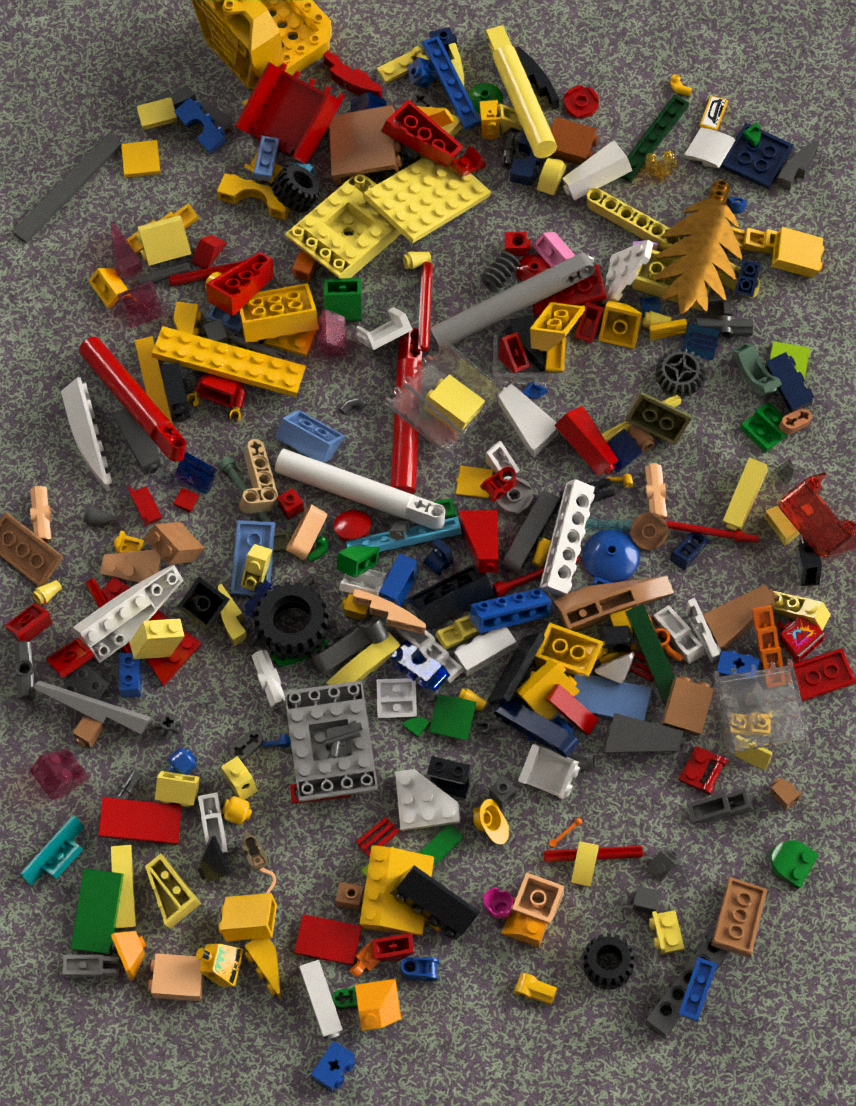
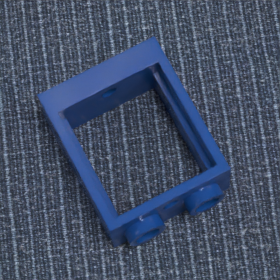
M399 553L379 591V597L402 607L418 576L417 561Z

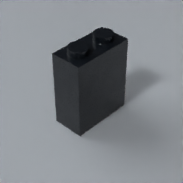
M177 362L162 365L161 371L172 421L183 422L190 418L180 364Z

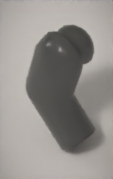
M360 395L348 398L339 408V411L346 415L354 406H358L360 409L364 408L367 405V401Z

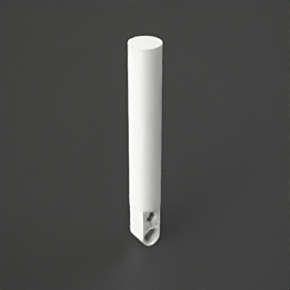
M283 449L277 458L275 473L394 516L410 519L412 522L432 529H441L445 524V508L440 504L287 449Z

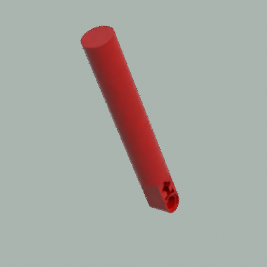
M412 328L413 330L399 337L390 487L415 494L422 351L418 350L419 329Z
M98 337L86 339L79 348V354L166 457L173 462L182 461L186 449V440Z

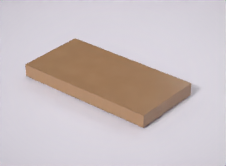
M5 512L0 519V556L37 586L45 585L64 556L9 513Z
M729 877L711 946L750 958L768 889Z

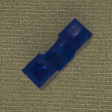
M407 640L390 656L395 662L393 666L399 672L405 671V674L412 681L418 680V683L424 689L429 688L435 692L450 676L443 664L431 656L422 663L426 658L418 647Z

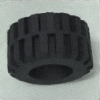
M294 164L285 165L271 184L273 194L279 202L292 211L302 213L310 209L322 191L320 183L311 172L304 167Z
M607 933V937H603V934L598 935V939L593 938L591 944L586 946L583 957L584 973L588 975L587 979L590 982L593 980L594 985L597 987L602 985V989H606V986H610V989H615L616 985L619 987L623 986V982L629 980L634 968L635 956L631 945H627V940L624 938L620 940L619 935L611 937V933ZM611 952L620 958L621 964L614 970H605L598 965L597 957L602 953Z

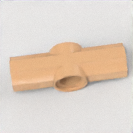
M652 463L645 466L646 501L649 503V512H655L666 520L665 483L663 484L661 465Z
M34 486V488L30 489L32 502L30 515L34 534L44 542L49 543L52 541L50 528L52 519H50L51 509L48 503L47 487Z

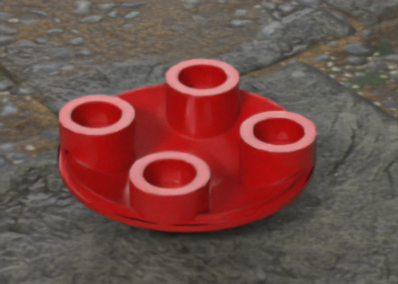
M348 510L336 517L333 528L342 541L358 539L360 537L365 538L369 535L371 519L363 511Z

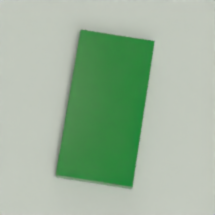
M83 869L71 949L111 954L113 946L111 935L115 933L124 874Z

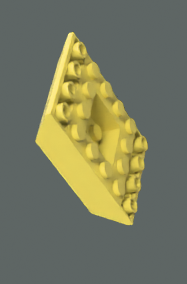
M358 174L347 180L286 232L285 237L338 278H352L401 233L363 198L364 192L377 184L366 175ZM349 231L352 232L353 235L346 236L344 232Z

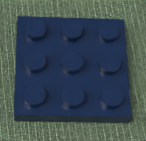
M745 122L720 167L769 190L792 152L794 144L761 130L760 142L754 147L743 136V132L752 126Z

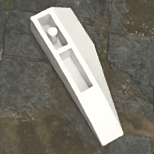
M78 377L61 391L70 428L86 464L104 489L111 491L109 484L113 483L110 473L105 471V468L108 467L106 457L101 456V451H104L102 441H97L96 435L100 434L97 424L92 422V419H95L87 385L86 383L82 384L81 378Z
M171 565L121 593L79 622L73 629L80 640L93 652L95 659L101 663L130 642L143 621H149L184 580L176 567Z

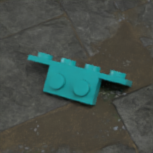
M73 815L20 873L30 886L44 872L57 879L83 851L81 846L73 841L84 828L77 817Z

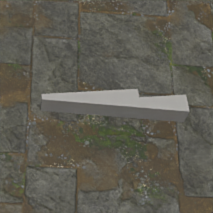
M38 681L33 687L101 723L110 718L139 734L146 730L152 718L43 681Z

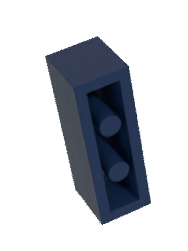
M784 352L766 361L765 368L768 373L780 378L782 385L777 387L790 413L798 409H805L811 406L814 396L810 388L806 389L802 373L796 371L794 367L796 363L793 357L788 356L787 352Z

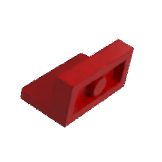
M131 486L128 487L129 495L145 527L162 519L147 486L133 491Z

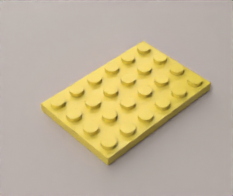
M425 156L365 191L363 198L413 244L487 199L491 195V191L474 175L469 174L461 177L450 165L445 168Z

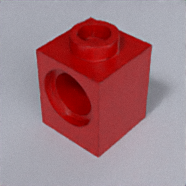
M505 232V252L513 256H527V250H531V239H527V232Z
M293 488L277 497L278 507L288 521L304 511L303 501Z

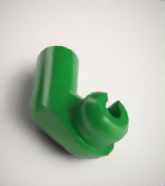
M324 536L316 538L315 550L307 556L310 563L326 554L328 541Z

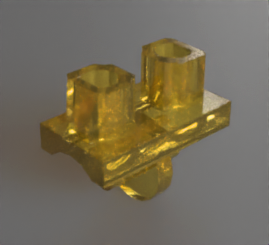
M672 150L664 151L662 153L663 160L657 161L656 153L646 154L644 173L653 172V177H660L661 182L665 181L667 175H672L671 169L677 168L678 158L674 157Z

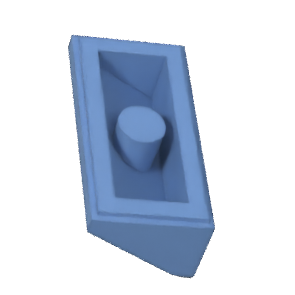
M212 306L208 315L209 319L213 321L221 319L224 326L238 333L241 332L242 325L239 311L232 316L218 307Z

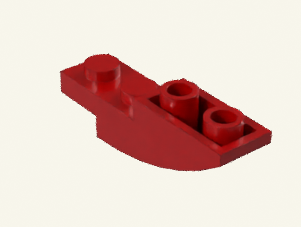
M329 50L323 54L324 64L330 68V78L334 82L359 96L374 100L382 99L381 86L377 82L374 83L366 72H362L359 68L352 71L348 65H344L336 54H332Z

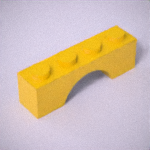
M225 173L217 189L218 199L231 204H236L247 197H255L265 202L270 216L286 220L290 212L288 207H285L277 200V197L273 194L272 186L262 185L251 179L246 180L235 174Z

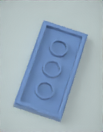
M237 520L231 595L265 597L264 592L270 589L275 522ZM254 544L272 550L269 567L259 593L241 587L247 554Z
M574 675V680L578 683L575 686L580 691L574 698L593 715L613 719V715L616 713L645 721L652 688L627 682L620 684L611 679L589 675V677Z

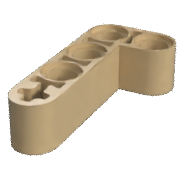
M251 439L247 444L244 458L253 488L246 489L243 492L239 507L245 513L270 511L273 509L278 496L263 442L258 439Z

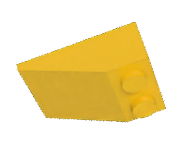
M549 622L544 633L545 639L535 655L536 665L542 667L551 659L555 663L560 662L566 669L564 672L566 674L589 677L604 642Z

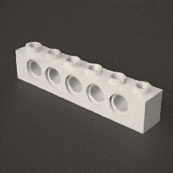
M577 479L566 482L539 587L543 591L558 597L568 594L571 590L572 575L576 571V559L581 551L580 544L585 535V524L590 516V504L594 500L593 492L595 487Z

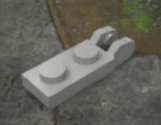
M63 955L62 976H118L120 970L114 968L104 969V963L119 964L120 958L104 955Z

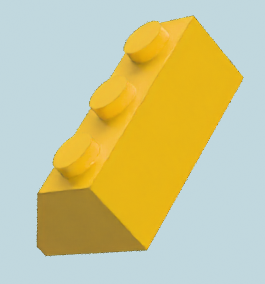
M550 302L530 328L531 348L540 351L552 349L566 337L585 311V307Z

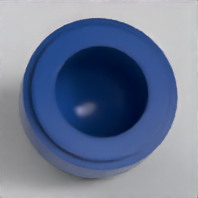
M738 197L729 199L728 207L733 213L739 214L746 209V200Z

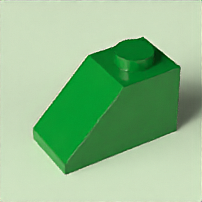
M349 546L338 553L336 569L356 578L377 565L380 548Z

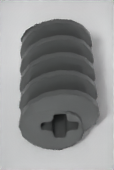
M502 252L495 259V262L486 269V272L481 275V279L489 290L497 293V287L501 288L503 286L502 282H507L506 277L510 278L512 276L511 272L515 273L516 267H520V263L512 254Z

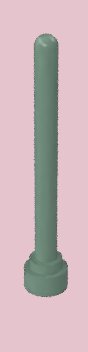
M230 457L222 459L218 463V467L222 472L229 474L243 494L248 488L234 470L235 463ZM256 512L262 522H272L265 512Z

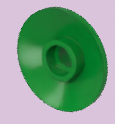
M491 83L476 84L468 92V96L478 113H480L481 101L498 100V105L502 104V92Z

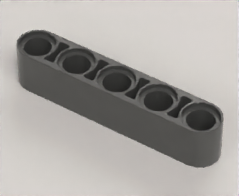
M545 490L541 492L501 564L502 568L520 575L521 572L519 571L521 568H524L530 558L528 555L535 549L538 538L543 535L547 527V522H550L556 512L555 508L561 502L560 497Z

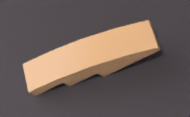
M357 589L354 590L352 603L370 607V615L387 618V626L425 634L426 624L407 610L374 594Z

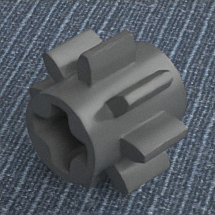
M166 713V716L163 718L159 717L161 724H157L156 727L157 730H161L160 734L162 737L166 734L171 739L173 734H179L177 727H181V722L177 721L176 714L172 717Z

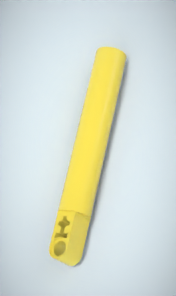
M503 25L486 29L485 35L486 39H489L490 42L488 44L493 54L492 58L533 154L537 158L551 156L556 151L557 144L515 48L511 45Z

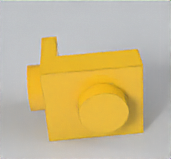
M121 531L114 540V547L117 553L142 551L145 545L144 540L126 536L125 531Z

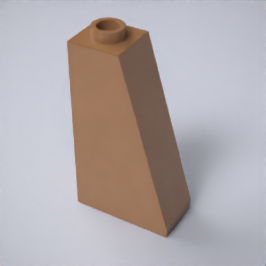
M766 584L703 614L706 624L711 630L712 637L719 645L721 651H726L754 626L752 608L771 605L772 608L775 607L774 600L776 596L772 588L768 589Z

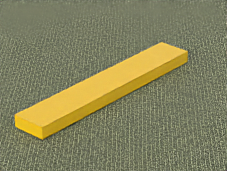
M153 336L134 340L146 394L172 423L159 361L152 358V352L155 347Z

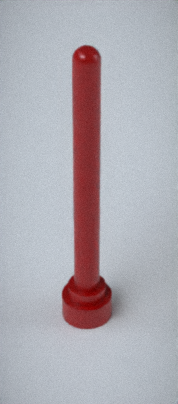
M544 568L506 583L504 581L493 583L492 587L497 598L505 596L509 589L542 577Z

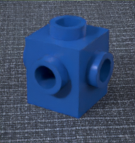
M418 57L407 66L412 85L426 88L437 79L435 70L429 60Z

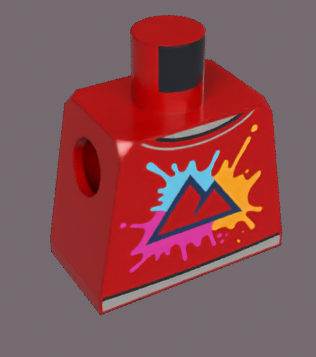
M784 616L777 623L783 630L779 640L796 663L802 661L824 641L825 633L802 617H798L794 622H791Z

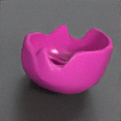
M497 887L486 891L483 896V904L488 915L493 918L503 919L512 914L515 902L507 890L500 891Z

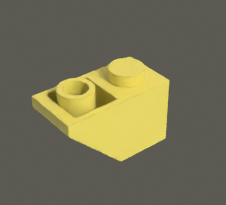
M256 544L253 545L247 554L241 587L259 593L269 567L272 554L271 549Z

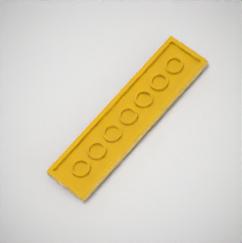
M164 326L161 328L152 352V358L170 363L179 362L180 366L292 397H297L306 368L305 365Z

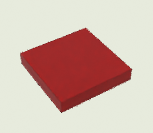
M76 638L46 658V661L63 678L93 658L94 654L79 638Z

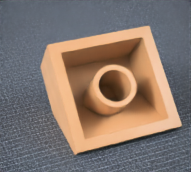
M526 872L512 910L550 924L564 895V886Z

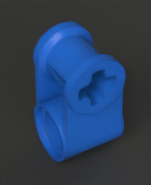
M407 957L401 962V975L408 980L436 982L439 980V976H437L439 959L434 957ZM407 965H412L415 970L407 972L404 968Z

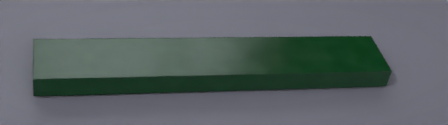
M676 95L671 98L627 156L632 171L621 176L622 179L629 183L633 181L689 107V102Z
M642 604L625 611V614L666 707L675 676L646 608Z

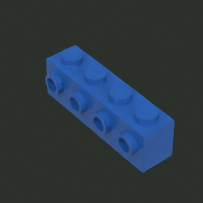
M541 588L482 601L471 604L470 621L479 633L549 617L551 600Z

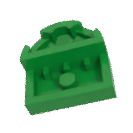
M790 840L779 843L771 850L769 855V861H771L773 869L771 871L777 878H782L799 889L802 887L819 854L799 841Z

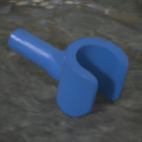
M281 734L279 740L263 742V747L279 746L287 748L290 745L291 739L289 735Z

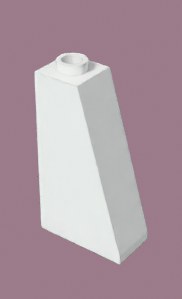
M612 141L563 177L565 183L563 189L567 196L571 195L576 200L586 195L590 189L600 188L631 172L632 168L625 153L615 141Z
M510 384L507 388L504 387L498 393V404L531 456L535 457L560 434L554 426L557 422L514 385Z
M319 959L298 966L322 1036H327L328 1039L339 1036V1031L343 1029Z

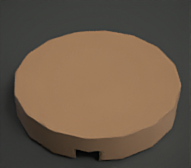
M655 512L642 513L632 522L631 538L638 547L644 550L657 549L665 543L668 537L667 523L661 515Z

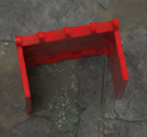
M268 62L235 127L247 134L250 133L251 136L260 141L261 136L264 135L278 138L280 143L279 151L290 157L294 153V159L306 164L316 152L344 99V94L340 93L335 98L329 93L330 87L326 86L324 91L313 87L316 82L315 79L311 78L307 84L298 79L301 74L300 71L296 70L292 76L285 72L287 64L283 63L278 68L271 62Z

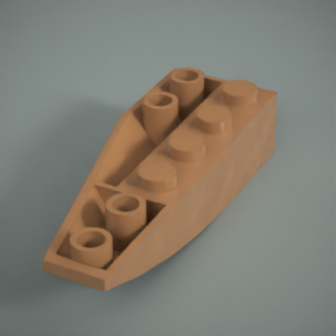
M661 576L591 585L552 601L564 628L577 632L610 619V614L642 604H650L673 595L674 591L668 577Z

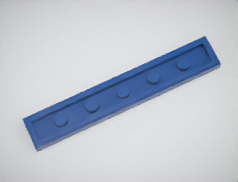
M439 36L422 41V46L464 131L481 125V120Z

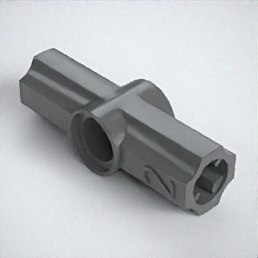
M721 315L717 318H697L696 325L719 330L718 338L720 339L721 337L729 339L733 336H753V319H733L729 315Z
M19 641L15 644L18 699L32 701L36 698L35 689L33 688L35 685L32 643ZM23 669H30L25 674L21 673Z

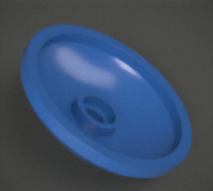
M608 529L597 532L588 539L583 549V563L589 574L613 583L624 581L632 576L640 562L639 547L633 542L631 536L619 530ZM613 549L615 552L610 553L608 550Z

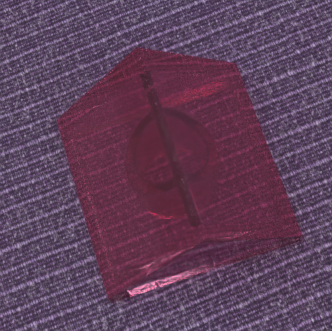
M152 281L117 294L120 307L130 328L164 316Z

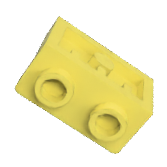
M656 911L652 912L649 925L651 931L655 930L656 937L653 938L655 949H659L660 955L683 951L685 948L676 911L659 914Z

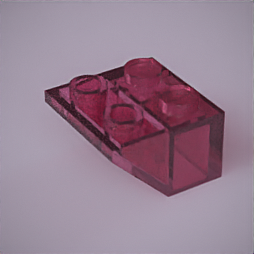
M322 309V316L318 317L321 353H324L325 359L347 358L345 317Z
M68 748L40 755L29 770L52 800L66 796L90 778Z

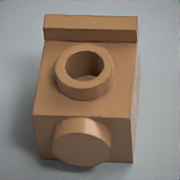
M777 778L771 784L770 794L785 811L800 800L802 795L800 790L796 792L795 786L784 778Z

